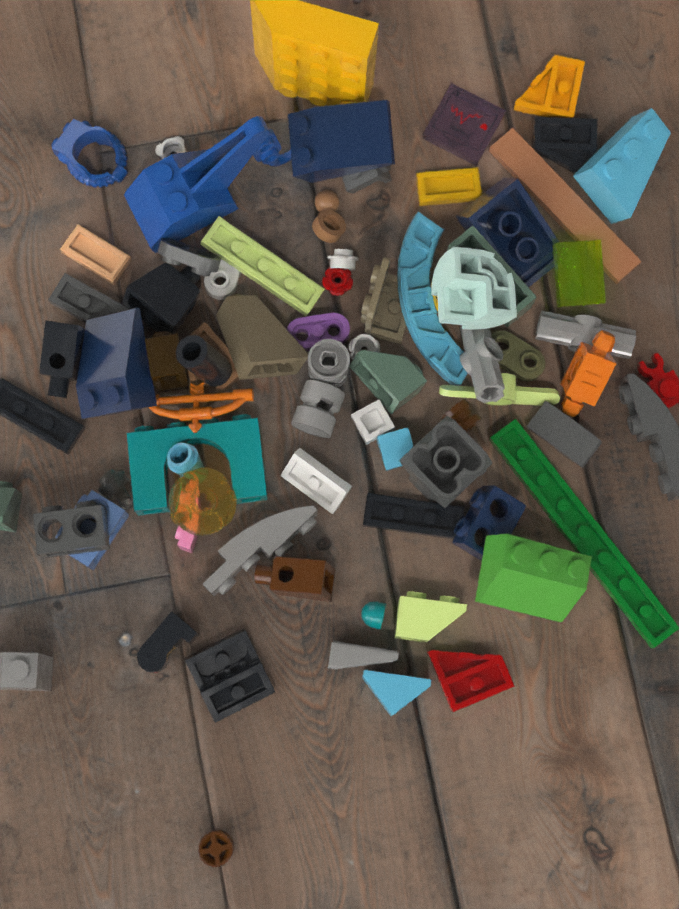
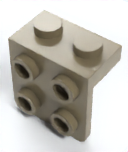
M384 257L381 265L375 264L369 289V293L373 295L366 294L360 323L365 324L364 334L401 344L406 324L400 307L398 281L396 275L388 273L390 258Z

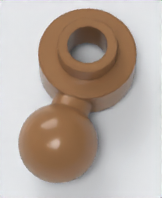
M322 190L316 195L314 200L315 208L319 214L314 219L312 228L316 236L322 241L335 243L346 231V223L342 216L335 212L339 207L337 194L332 190Z

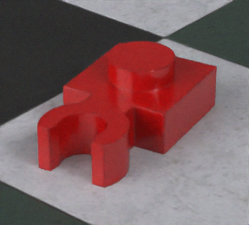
M655 353L651 357L655 364L654 369L648 368L642 360L637 364V370L643 377L650 380L646 384L658 395L665 406L670 409L679 404V378L674 369L667 373L664 372L663 358L660 354Z

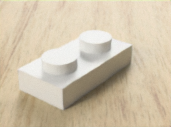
M301 448L292 455L280 475L331 514L339 508L352 488L350 484Z

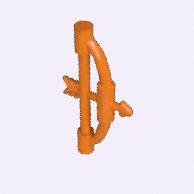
M204 381L199 385L190 382V395L160 397L158 394L155 395L157 406L148 408L153 413L162 417L179 419L180 421H192V424H189V428L193 433H197L202 427L199 420L212 419L215 416L238 409L246 401H254L253 388L233 389V392L204 394ZM233 400L232 403L216 408L211 406L199 407V402ZM193 403V408H180L179 410L161 408V405Z

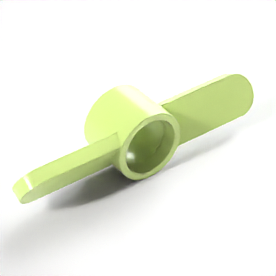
M501 373L505 387L503 390L504 396L497 402L492 401L485 404L498 406L512 404L542 406L547 401L554 406L560 401V395L558 390L553 388L516 386L515 375ZM441 385L439 388V394L443 396L476 398L473 386Z

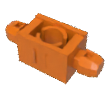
M601 330L596 334L592 341L593 346L584 342L580 343L560 383L565 391L561 408L562 412L571 417L578 415L584 406L583 402L595 406L617 364L609 353L612 352L615 336L607 331Z

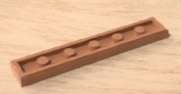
M514 128L510 129L490 146L489 152L514 178L519 179L524 189L616 285L640 265L642 261Z

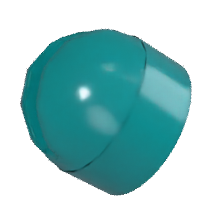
M376 601L364 605L361 611L363 622L371 628L381 630L386 603Z

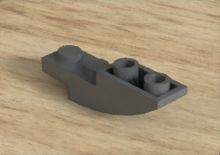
M634 373L627 374L621 380L618 392L622 404H627L630 414L627 417L630 433L636 435L638 443L647 440L651 441V444H649V454L653 463H657L660 475H658L660 490L663 494L667 495L668 501L679 499V426L658 395Z

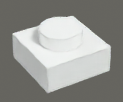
M380 399L351 414V419L366 445L375 441L377 436L395 430V426Z

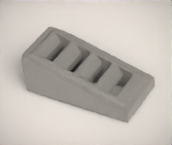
M334 641L331 644L328 669L334 670L392 663L398 660L399 653L393 650Z

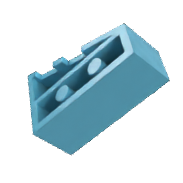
M652 108L633 116L573 175L611 224L631 218L671 134L670 130Z

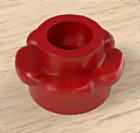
M329 267L325 271V277L322 278L324 289L335 296H341L353 287L354 281L351 278V271L349 269H332ZM340 278L341 281L337 283L335 282V279Z

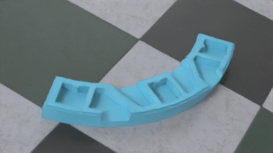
M418 211L407 228L398 260L397 281L400 307L412 340L425 360L450 385L461 386L468 374L460 362V355L464 351L455 343L449 333L445 332L441 323H439L438 312L434 305L430 286V268L432 267L435 249L444 229Z

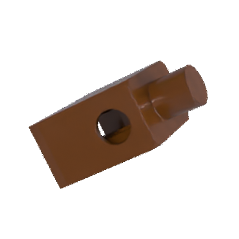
M276 556L274 557L273 565L257 564L254 581L255 584L270 585V590L277 595L332 602L336 569L324 560ZM294 573L292 580L287 582L289 575Z

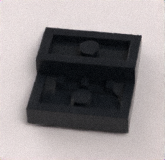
M245 628L184 658L215 723L275 693Z

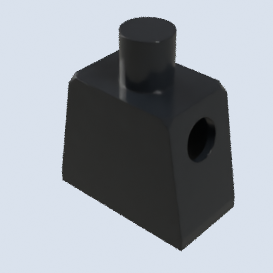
M163 263L130 283L126 288L122 304L128 309L140 308L142 320L157 333L168 331L176 334L196 305L200 290L195 284L200 280V275L192 272V267L188 265L179 272L171 264Z
M45 320L40 374L50 377L47 396L67 399L70 380L77 381L85 329L79 325ZM65 358V365L60 369L59 364Z

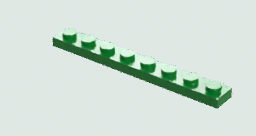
M514 419L491 436L489 439L491 444L575 552L592 557L590 571L651 649L655 648L679 629L677 623L517 419Z

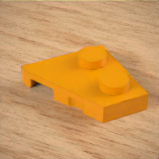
M554 55L542 73L538 74L531 82L526 92L516 100L513 110L542 117L574 118L585 61Z

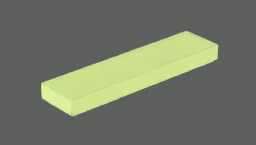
M218 216L200 245L219 256L222 260L304 316L309 314L324 291L322 286L220 216Z

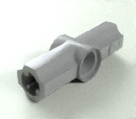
M541 311L536 327L535 339L568 346L569 350L576 353L581 342L593 346L592 341L596 334L604 330L615 336L612 352L609 353L612 356L630 359L635 346L636 330L603 324L601 319L590 315L570 317Z
M460 325L459 328L465 349L460 355V362L466 372L471 375L476 399L483 403L497 402L504 396L503 390L505 389L498 363L503 359L502 349L492 338L490 328L469 330L462 329V325Z

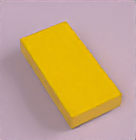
M479 167L416 173L419 206L472 202L482 195Z

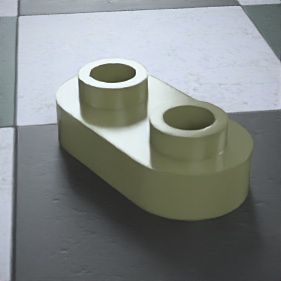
M496 331L491 334L497 343L505 342L508 346L507 350L502 351L503 359L498 362L499 367L526 382L534 381L541 376L546 363L543 354L539 350L507 331ZM527 358L532 359L535 362V366L527 367L524 364V360Z

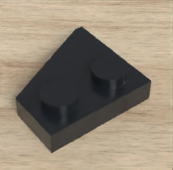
M535 117L533 120V149L539 155L576 173L597 152L598 119Z

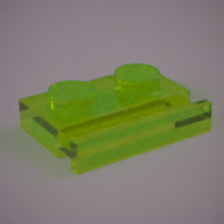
M601 239L554 243L553 255L557 307L605 304Z

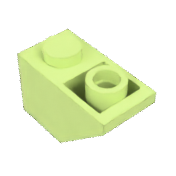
M407 591L406 596H400L398 599L394 638L427 643L464 614L467 610V604H460V598L440 596L439 601L426 599L425 593Z

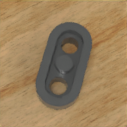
M161 239L158 253L163 256L162 260L164 262L178 266L181 263L192 267V272L202 276H210L211 272H218L221 262L219 256L172 239Z

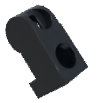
M171 611L139 649L137 654L138 664L147 672H161L167 667L169 656L179 644L185 640L191 645L199 634Z

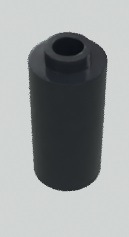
M190 335L182 339L176 349L178 362L206 384L216 387L228 381L232 373L230 361L203 338L197 335Z

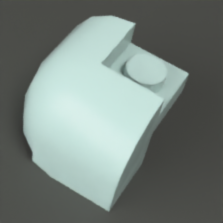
M452 247L439 259L434 270L431 295L438 296L439 323L462 325V329L476 330L500 326L517 317L515 284L512 273L508 274L503 265L494 258V253L480 249Z

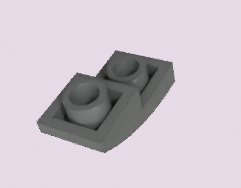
M547 401L544 402L526 426L531 432L552 445L559 453L581 468L586 465L602 444L600 439Z

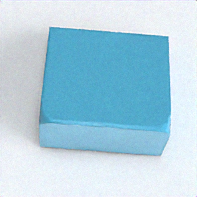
M408 427L379 435L376 440L386 471L402 467L403 465L399 460L413 447Z

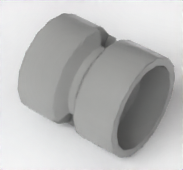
M323 339L316 342L308 354V376L310 380L324 382L336 388L341 387L347 381L350 355L346 346L334 339Z
M306 380L300 396L303 405L296 407L291 425L305 433L317 437L330 438L337 421L333 414L340 411L345 393L327 383Z

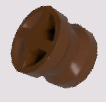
M463 399L442 416L441 421L447 416L455 420L468 433L482 418L478 413H473L469 408L470 403Z
M222 830L208 832L201 839L198 846L201 860L211 867H220L226 864L234 852L232 837Z

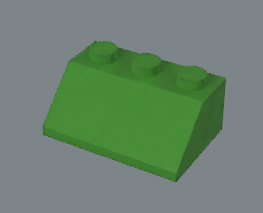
M510 534L488 535L485 540L475 602L555 622H563L587 590L592 557Z

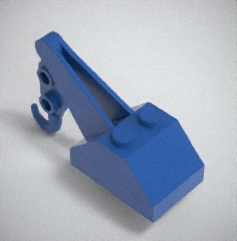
M262 116L253 117L208 150L171 154L143 169L124 193V197L150 248L156 254L161 239L180 241L215 222L218 216L223 218L238 209L228 187L252 155L256 161L275 167L283 165L292 159L291 149L283 154H279L281 145L274 131L268 128Z

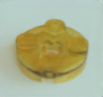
M198 468L182 474L174 482L169 494L170 518L173 523L179 525L184 531L197 536H207L227 526L232 521L237 506L235 492L230 489L229 484L226 482L227 478L222 473L211 468ZM199 493L205 494V500L210 502L209 508L204 507L203 510L198 508L196 497H200Z

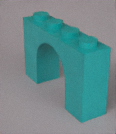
M249 414L233 416L232 421L219 422L217 418L200 420L199 422L202 424V427L197 433H193L185 422L167 424V428L154 430L153 426H140L134 429L135 432L127 433L135 513L141 516L171 512L167 482L169 468L167 454L171 447L178 443L208 445L224 454L230 463L235 504L267 501L258 418H252Z

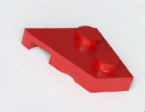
M439 650L427 652L452 713L515 687L502 655Z

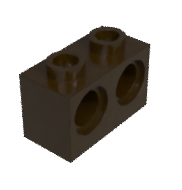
M168 331L155 333L152 335V338L145 339L150 374L157 393L189 388L186 368L176 358V349L180 343L179 336Z

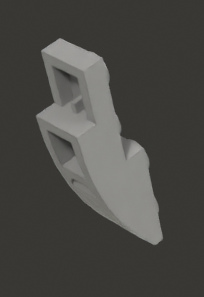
M313 505L298 507L267 517L246 528L218 550L219 555L226 562L203 583V586L213 596L218 592L224 595L237 582L234 577L242 569L248 572L261 559L258 556L261 551L270 560L275 555L283 557L293 547L294 544L291 540L299 532L305 535L315 526L317 521L314 518L317 516L318 510Z

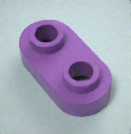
M327 313L294 319L287 326V330L307 352L310 351L316 342L323 339H334L344 344L349 337L350 325L343 315ZM335 327L340 333L336 336H331L328 330ZM304 332L308 335V338L305 341H300L296 338L297 334Z

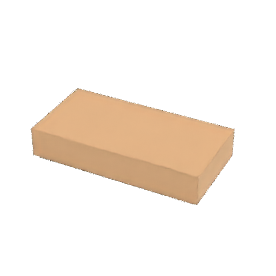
M77 224L60 248L64 255L113 285L116 284L132 261L131 256Z

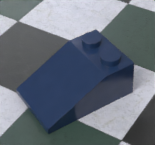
M388 100L313 107L288 114L293 177L310 183H316L395 164L390 102Z
M502 178L455 216L465 231L474 226L528 288L568 256L518 178Z
M140 308L86 320L76 383L82 419L157 406Z

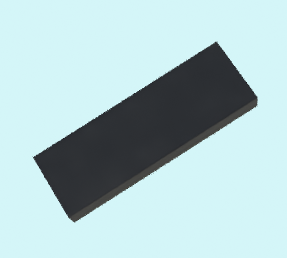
M3 378L0 379V416L69 455L85 430L84 425Z
M367 493L363 527L454 539L456 536L454 529L459 520L464 516L465 507L448 505L444 508L435 502Z

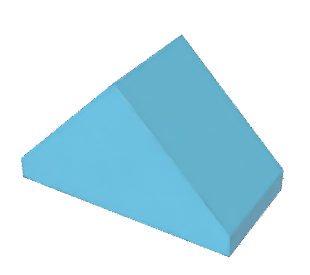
M364 670L362 675L365 683L390 716H393L431 686V679Z

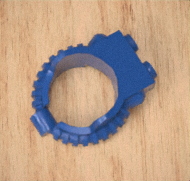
M73 119L71 123H66L60 138H55L52 143L54 155L67 165L68 170L76 180H80L82 184L86 183V186L90 187L92 185L93 188L97 186L99 188H103V186L108 187L109 184L113 185L115 181L121 183L128 174V171L125 169L127 166V153L120 139L102 127H92L88 121L80 122ZM93 142L109 146L115 151L117 167L112 174L109 172L99 175L90 174L84 166L78 163L80 151L86 145Z

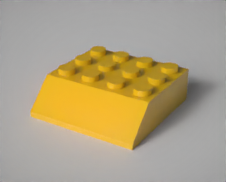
M250 0L255 55L275 90L286 97L294 98L298 96L308 99L317 106L368 102L374 83L379 23L300 0Z

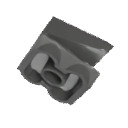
M447 416L399 460L409 473V481L430 502L435 500L444 508L477 477L483 475L492 464L488 454L455 420Z

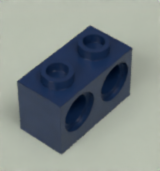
M495 485L482 486L473 493L469 502L471 507L466 517H462L454 529L456 536L452 543L481 561L486 536L511 535L527 506ZM493 500L498 505V511L495 516L490 512V504ZM477 529H480L483 534L482 542L479 545L476 544L474 539Z

